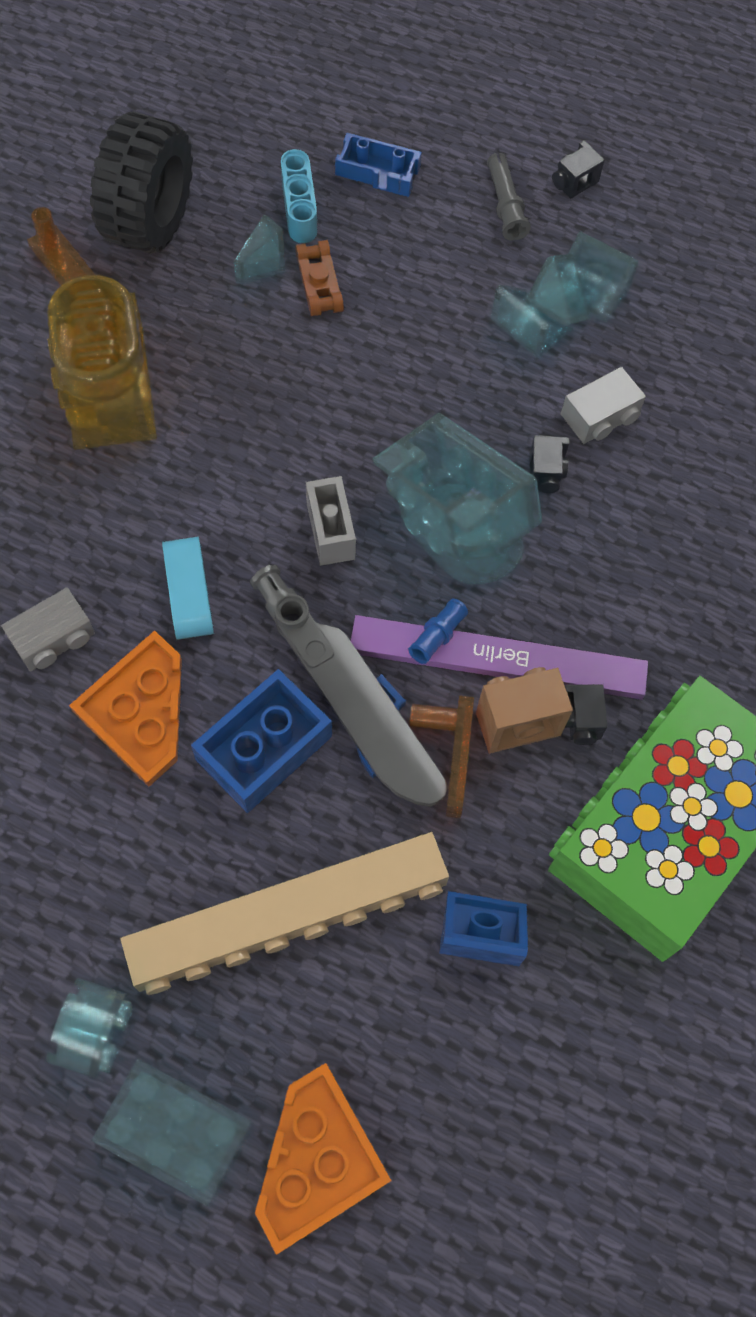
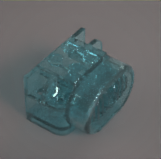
M437 413L372 458L373 463L389 475L386 481L387 490L392 497L398 500L406 528L436 564L449 576L460 582L486 584L497 581L511 573L522 559L524 552L523 537L542 523L536 477L441 413Z

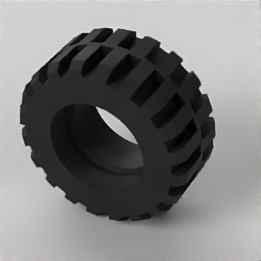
M132 111L115 119V124L110 125L106 131V138L102 139L99 146L100 152L95 159L93 166L95 171L94 176L91 177L90 185L92 187L90 206L93 208L91 216L96 230L105 240L152 254L163 250L166 244L171 242L174 232H177L180 226L181 217L184 216L185 205L190 195V182L193 176L191 171L193 164L192 145L188 139L189 136L179 124Z

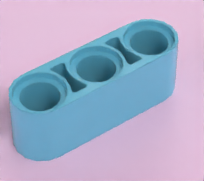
M292 149L285 152L281 157L282 188L290 238L294 241L307 243L315 239L317 235V207L310 160L304 151Z
M199 536L162 542L176 639L214 634Z

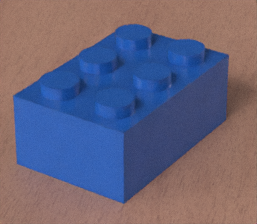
M277 669L192 743L191 748L195 760L248 814L332 737V721L292 681Z

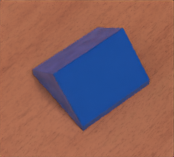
M448 891L439 953L520 966L527 957L528 952L527 904Z

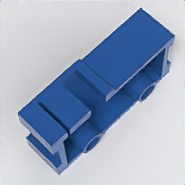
M346 133L343 140L341 155L337 154L335 159V175L371 184L376 189L409 197L412 190L414 174L418 175L421 166L422 152Z

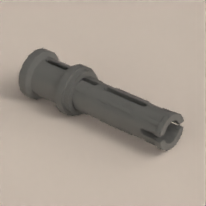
M494 153L488 158L487 165L490 169L499 201L496 212L497 216L503 221L502 233L505 239L509 241L520 240L526 237L531 230L530 221L524 216L525 204L522 198L516 194L506 155L499 153L501 161L499 163L497 154Z

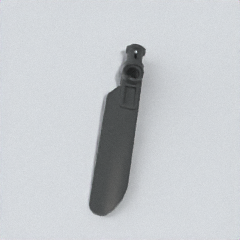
M268 565L257 571L250 579V584L253 589L259 590L266 600L265 607L275 621L278 633L287 640L379 780L395 795L411 803L431 807L442 801L448 789L445 778L347 635L339 628L316 623L309 613L307 601L297 595L293 588H287L280 577L281 571L277 565ZM289 614H297L300 616V618L295 621H288L284 619V617Z

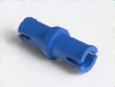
M450 599L436 617L430 618L425 623L422 634L408 648L409 654L415 661L426 664L441 645L447 644L452 639L454 629L468 615V609L463 602L457 599Z

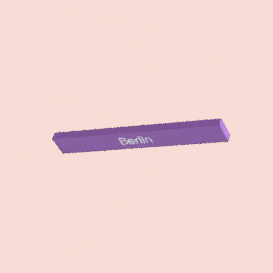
M355 615L351 643L362 656L496 677L508 676L509 679L523 676L525 672L537 667H544L546 670L558 667L564 685L603 684L604 694L641 700L645 696L648 661L453 631L452 639L447 644L441 645L426 664H421L411 657L408 648L422 634L424 626Z

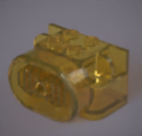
M84 275L67 281L54 292L48 304V347L50 357L55 367L50 369L53 387L58 389L60 407L65 409L67 421L71 426L74 450L157 439L143 325L135 292L129 293L118 281L101 275Z

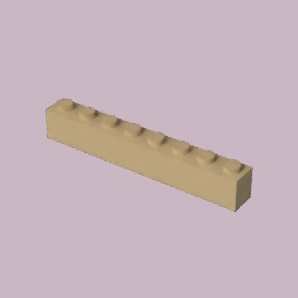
M433 832L124 936L120 940L133 986L138 992L146 990L147 995H152L169 989L171 987L170 981L186 976L187 981L203 978L211 973L210 967L225 962L227 967L243 964L251 959L250 953L265 949L266 953L283 950L290 946L288 940L302 935L305 936L306 940L320 937L329 932L328 926L343 921L344 926H351L366 920V913L380 908L382 913L395 911L405 905L404 900L417 895H419L420 900L435 897L443 892L442 887L447 885L449 875Z

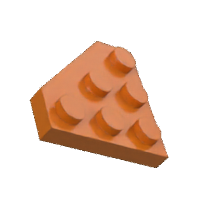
M155 630L69 705L71 710L148 787L178 761L182 659L180 654Z
M326 1063L288 1086L283 1111L256 1206L255 1215L276 1255L391 1181Z

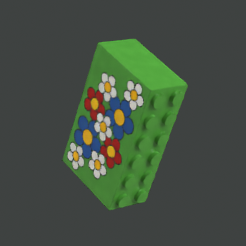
M700 675L691 686L685 682L670 700L671 702L658 714L644 736L638 739L620 766L613 770L596 796H593L579 813V817L572 825L577 830L575 831L569 826L549 853V856L554 859L548 868L549 872L662 962L683 948L756 848V716Z

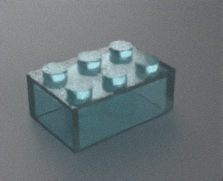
M137 1058L91 1141L210 1207L213 1206L255 1124L251 1120Z

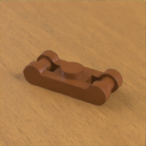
M328 240L318 241L317 245L306 246L305 243L296 244V257L311 317L321 315L322 311L333 310V313L343 312V298L339 290ZM320 258L321 261L318 263H309L310 259Z

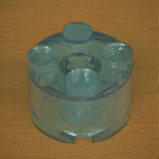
M77 978L74 985L80 991L78 995L69 992L51 1038V1042L58 1043L57 1053L55 1055L48 1052L46 1062L97 1079L101 1071L110 1073L118 1052V1048L112 1042L117 1029L125 1032L133 1007L131 1002L126 1001L127 993Z

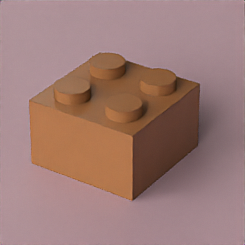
M537 667L525 672L520 677L509 679L508 676H500L488 681L486 685H483L476 715L488 753L490 754L561 736L573 708L559 668L546 670L544 667Z

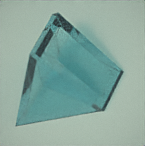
M266 215L262 216L234 260L235 279L238 284L243 285L285 273L283 229Z

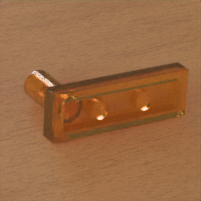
M44 207L35 209L31 214L36 235L27 239L29 247L79 311L82 312L109 297L107 288L54 224L51 211Z
M459 695L458 708L413 703L411 707L410 726L455 731L446 808L447 817L461 818L474 697Z

